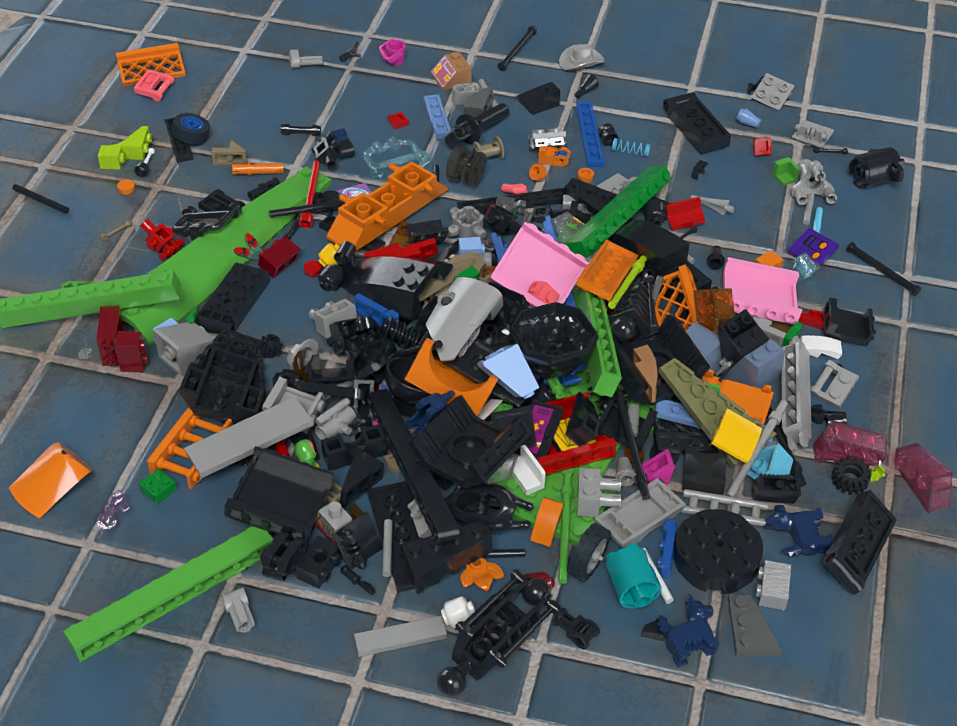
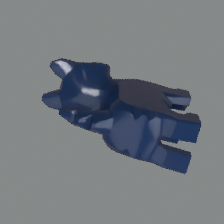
M451 390L442 395L434 393L419 400L415 405V408L418 409L417 412L408 418L404 425L408 429L418 426L412 433L416 436L447 407L448 400L454 396L455 392Z
M775 505L774 512L770 514V518L765 519V522L768 524L763 526L765 530L789 531L792 534L795 545L781 550V553L789 557L793 555L798 556L799 554L805 556H813L817 553L826 554L833 541L831 534H827L824 538L818 535V526H821L820 519L824 517L821 508H817L814 511L789 513L785 506Z
M688 594V602H685L687 622L672 627L663 615H660L659 622L657 623V626L660 627L659 630L665 635L667 649L673 655V660L678 668L688 664L686 657L690 656L694 650L697 651L700 648L706 656L716 653L719 646V641L714 637L707 620L713 616V607L711 605H703L700 601H695L690 594Z

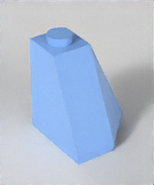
M518 344L504 346L486 356V361L481 360L477 363L478 367L489 376L492 374L499 378L497 382L515 397L526 399L534 395V390L539 388Z

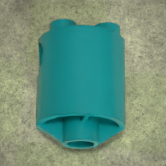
M631 543L626 548L610 552L606 555V570L610 574L612 585L623 607L629 609L645 607L659 597L661 593L659 580L648 561L646 551L640 548L637 543Z

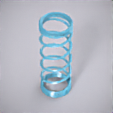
M616 138L613 140L612 151H617L618 139ZM622 139L620 140L622 153L625 151L626 146L628 153H631L634 146V154L636 155L640 149L642 155V143H640L637 153H635V141L633 142L632 148L629 152V141L627 140L625 148L622 151ZM646 144L643 155L645 154L648 157L650 144Z

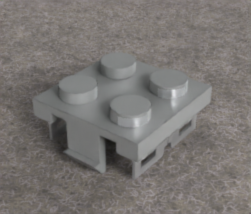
M561 128L548 129L547 133H545V130H532V134H527L528 139H530L529 147L531 149L549 145L564 146L566 143L564 142L566 131H561Z

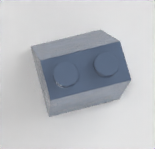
M695 322L686 332L710 365V370H713L715 374L720 367L719 362L722 358L719 335Z
M771 339L744 356L729 370L725 379L763 389L764 384L774 386L779 382L786 350Z

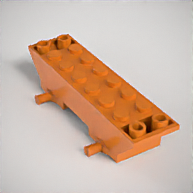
M412 161L404 166L390 163L388 168L394 171V173L388 176L386 184L368 195L364 192L352 198L345 194L340 195L339 200L345 204L338 208V215L326 235V239L339 245L344 241H349L355 245L357 251L446 192L448 187L438 182L435 174Z

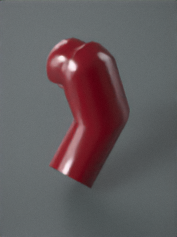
M545 572L524 574L525 578L530 576L531 578L544 580L549 590L554 588V579Z

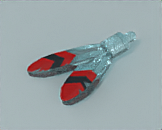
M246 233L245 241L250 249L237 247L233 251L240 257L257 260L262 250L256 239L251 234Z

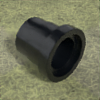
M839 411L838 414L826 416L827 429H842V431H846L847 419L845 412Z

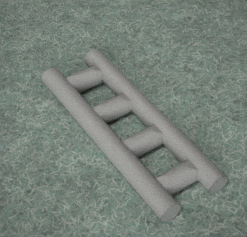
M684 489L683 497L690 499L689 506H685L681 513L694 515L702 510H706L705 508L697 507L698 500L710 501V509H718L719 503L731 505L730 512L739 514L740 506L752 508L751 516H741L751 525L762 527L766 525L765 518H760V510L767 511L768 502Z

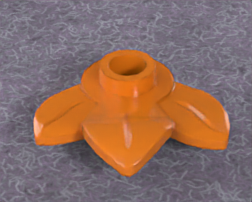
M480 558L470 565L466 564V569L461 573L460 581L464 588L475 584L480 589L488 592L493 579H503L504 573L497 564L489 563L484 558Z

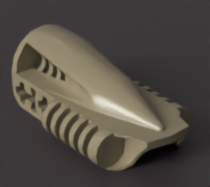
M469 251L457 256L451 254L447 259L443 260L442 262L452 264L453 268L444 280L431 278L417 298L420 303L425 304L422 310L428 304L427 298L431 300L433 294L439 297L445 293L452 285L454 277L471 265L480 273L479 280H481L482 271L486 265L483 259L473 251Z

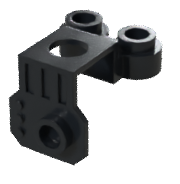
M372 316L362 318L358 322L357 318L337 321L329 325L332 336L331 342L336 355L345 351V343L339 326L348 324L351 335H357L365 331L369 332L370 329L376 328V323Z

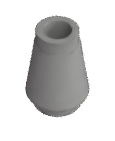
M621 457L617 464L616 478H621V486L628 487L634 484L636 473L630 460L627 457Z

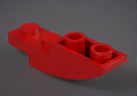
M431 238L401 248L398 243L365 252L364 257L365 259L371 257L428 258L437 254L438 248L435 238Z

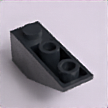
M579 391L565 435L580 447L597 438L601 423L594 403Z

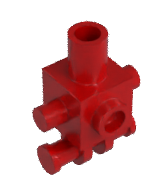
M149 219L141 223L140 227L149 234L145 240L147 247L159 253V258L162 261H165L167 257H172L174 253L179 251L180 247L184 246V241L181 238H178L176 242L172 240L175 235L171 227L167 228L163 223L156 227Z

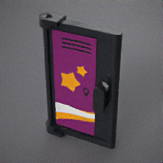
M532 398L530 405L532 407L538 446L528 449L537 459L548 455L565 408L543 403L538 399ZM521 449L516 450L512 455L519 457Z

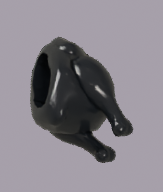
M490 483L486 486L479 484L468 488L458 485L453 493L444 497L455 520L464 525L485 520L492 534L513 529H528L531 526L527 520L512 521L516 506L531 511L534 505L516 496L511 490L500 484Z

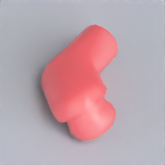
M503 184L501 186L502 192L512 194L527 193V187L524 184Z

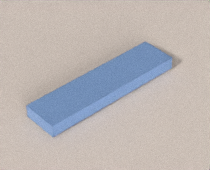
M439 94L423 96L436 139H443L451 128Z

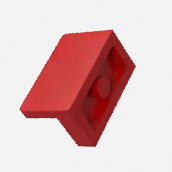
M700 197L666 205L667 220L671 231L705 223Z

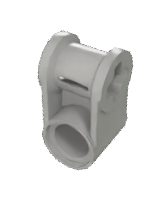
M474 82L455 84L452 91V102L456 105H463L467 102L470 95L480 91V85Z

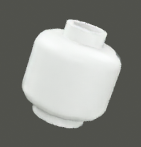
M463 596L446 601L444 608L441 609L446 626L450 625L453 629L456 628L455 625L459 621L464 622L475 611L472 601L467 602Z

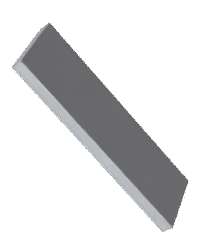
M292 397L185 447L184 450L201 478L254 454L255 446L266 448L314 424L296 397Z

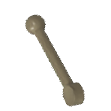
M128 220L124 225L113 231L101 234L100 239L106 241L109 236L126 227H131L132 222Z

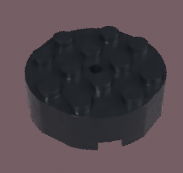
M721 509L702 510L684 520L677 531L674 547V563L677 571L693 587L704 592L707 589L721 591V594L735 593L752 583L758 574L763 555V542L759 532L740 514Z

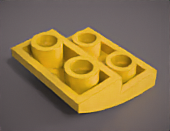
M727 408L723 413L719 427L715 430L711 444L747 464L757 445L762 428Z

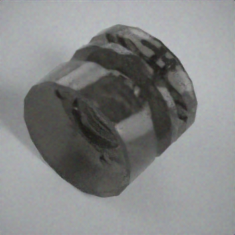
M455 146L450 153L446 166L447 179L458 183L463 181L465 185L477 187L485 172L486 154L476 150L470 152L468 148Z

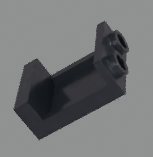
M829 298L823 308L824 336L865 347L875 338V317L873 316L872 309L868 308L865 314L837 308V299Z

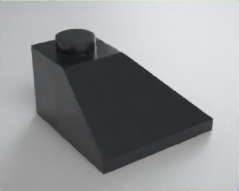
M553 82L521 93L516 96V99L534 115L558 107L560 105V89Z

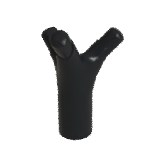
M356 42L350 50L339 56L340 61L343 62L354 56L361 57V54L355 53L359 43Z

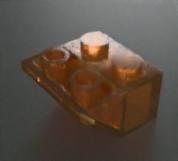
M732 288L693 290L696 322L712 332L718 333L717 327L735 316Z

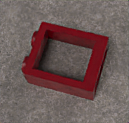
M120 306L100 307L96 341L103 366L119 365L115 341L118 331H125Z

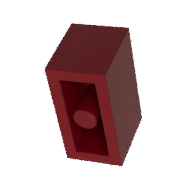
M286 236L280 240L276 239L271 247L260 252L258 266L263 270L269 271V275L274 279L298 259L301 249Z
M118 331L115 349L120 371L144 372L145 366L149 364V353H146V340H143L142 332Z

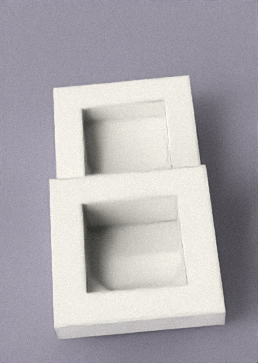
M807 335L800 337V340L805 344V348L811 356L818 358L823 353L839 359L842 355L841 341L823 336Z

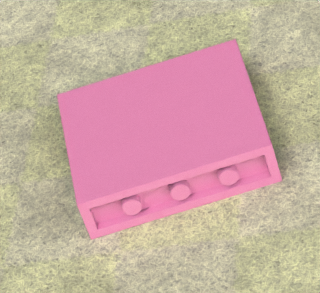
M525 222L487 283L494 282L524 295L529 308L545 305V303L528 293L529 286L534 281H546L560 294L556 302L563 304L589 262L585 261L586 259L582 255L571 252L568 246L554 241L551 235L543 234L535 225Z
M728 257L723 269V308L726 311L740 313L746 309L751 316L794 325L802 313V309L797 306L796 294L799 272Z

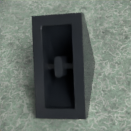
M354 380V388L366 390L367 395V392L375 391L374 380ZM365 396V401L354 399L353 410L356 416L367 415L373 420L374 416L368 406L367 396Z

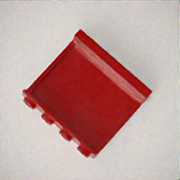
M589 392L582 393L589 399ZM577 394L550 401L547 404L565 408L561 420L570 418ZM598 434L597 438H595L597 442L557 452L553 444H551L548 455L539 457L536 460L544 469L546 476L615 457L617 443L614 437L608 438Z

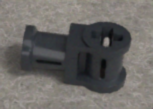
M561 608L553 619V625L560 626L566 630V637L571 639L581 649H587L593 637H597L600 634V629L595 622L585 619L581 615L575 618L567 613L565 608Z

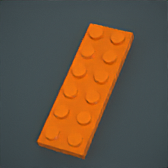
M605 240L579 276L575 285L585 292L597 295L601 300L610 302L639 255L609 240Z

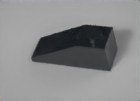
M366 452L353 459L341 489L340 504L342 508L383 478V462Z

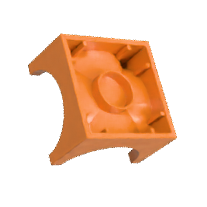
M427 338L405 380L429 394L438 393L442 395L453 390L455 394L447 403L449 404L454 398L462 395L475 415L478 416L499 378L491 374L490 378L484 383L476 384L434 359L432 356L434 341Z

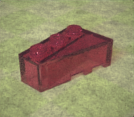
M834 420L829 423L813 443L815 463H822V460L834 461V464H836L837 460L840 461L842 457L847 459V456H851L852 460H854V457H857L859 462L861 459L864 460V465L878 466L890 454L886 435Z
M918 443L896 448L894 464L927 513L950 508L952 472Z

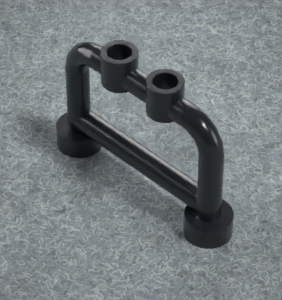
M231 203L226 208V211L197 212L193 206H187L183 209L182 216L174 223L172 229L175 233H180L185 238L191 233L202 237L206 232L222 228L231 218H237L242 213V208L237 203ZM221 218L218 222L209 225L205 222H201L198 225L186 223L187 221Z

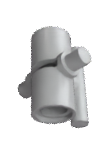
M344 398L315 419L317 426L314 429L320 440L336 436L338 433L351 434L352 428L348 426L352 424L353 419L357 416L354 410L348 406L350 404L348 398Z

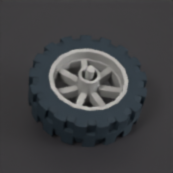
M597 523L591 524L586 529L584 536H581L580 542L576 544L575 551L571 555V561L568 564L569 568L567 570L569 575L582 582L587 581L593 575L595 569L599 566V562L603 561L605 551H607L608 543L611 539V531Z

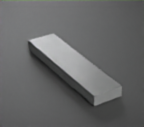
M442 616L356 633L354 634L358 656L361 657L447 639V632Z

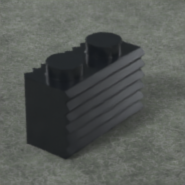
M760 473L752 484L753 500L794 504L801 496L799 476L791 477L789 475L787 477L786 475L779 476L778 474L771 476L770 474L763 475Z

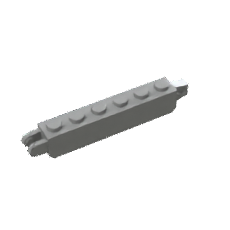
M797 335L793 337L789 345L782 347L786 350L782 365V400L788 402L782 414V429L787 436L788 447L792 452L797 450V443H800L805 448L808 447L809 439H812L810 354L805 348V344L802 343Z

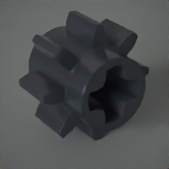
M268 334L267 336H262L257 347L262 349L261 353L263 356L271 358L274 355H279L283 344L279 343L280 338L278 336Z

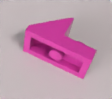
M666 449L643 463L642 467L644 473L647 474L649 483L658 478L668 485L675 464L670 451Z

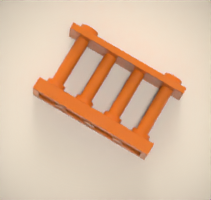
M188 407L148 458L149 473L151 474L159 468L160 470L167 469L186 476L188 488L192 490L202 480L195 467L192 466L191 469L169 462V460L175 454L189 459L184 448H181L180 445L186 440L196 443L205 439L190 433L194 428L200 427L218 433L232 426V419L228 418L221 427L200 419L199 415L193 413Z

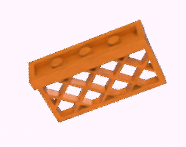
M178 43L116 53L123 86L137 84L142 78L141 75L144 72L146 73L150 66L155 67L154 71L162 70L165 72L164 74L171 75L173 78L186 76ZM166 63L169 64V65H171V67H170L169 69H167V68H165V67H163V66H164ZM175 67L181 69V71L174 72L172 70ZM135 68L140 70L137 74L132 72ZM128 75L134 77L131 80H125Z
M683 265L678 267V271L664 276L662 283L664 287L658 295L655 304L656 319L659 327L666 315L670 314L668 312L672 304L679 306L675 316L684 323L683 328L685 330L688 325H692L695 322L709 329L690 269ZM679 277L680 282L677 288L670 286L672 279ZM668 288L674 290L671 299L663 297ZM678 293H682L685 296L681 304L674 301ZM661 300L668 302L664 311L658 308ZM683 309L690 312L686 320L679 317Z

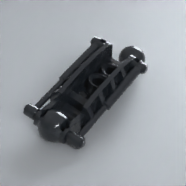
M653 275L646 276L644 279L642 276L635 277L616 307L611 309L610 316L608 317L611 333L621 345L627 344V341L635 335L636 324L644 338L654 335L660 330L659 325L656 324L655 301L652 294V284L656 280Z
M518 569L513 570L510 574L511 580L495 595L490 596L464 622L459 621L455 625V629L459 634L452 652V660L458 665L443 669L437 676V685L442 694L456 696L463 692L466 686L465 677L468 674L477 681L495 665L504 668L508 664L507 659L535 632V629L551 613L557 614L561 606L556 601L551 600L553 595L549 593V587L544 580L531 578L530 576L525 578V575ZM515 583L520 584L515 590L510 589ZM521 592L526 603L536 606L527 614L512 603ZM544 606H547V610L540 616L539 612ZM499 616L504 623L493 621ZM510 626L512 629L507 633L506 628ZM490 633H495L499 638H494ZM476 648H481L485 653L478 652Z

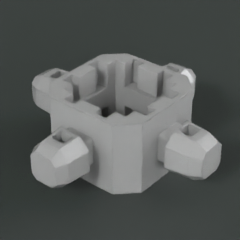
M466 206L462 209L453 207L450 209L452 225L448 227V236L458 235L461 238L486 237V230L483 228L484 221L482 220L484 215L474 207Z

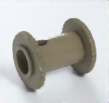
M498 136L494 137L492 143L480 146L478 142H474L472 145L473 156L479 165L487 157L497 155L500 159L504 158V146Z

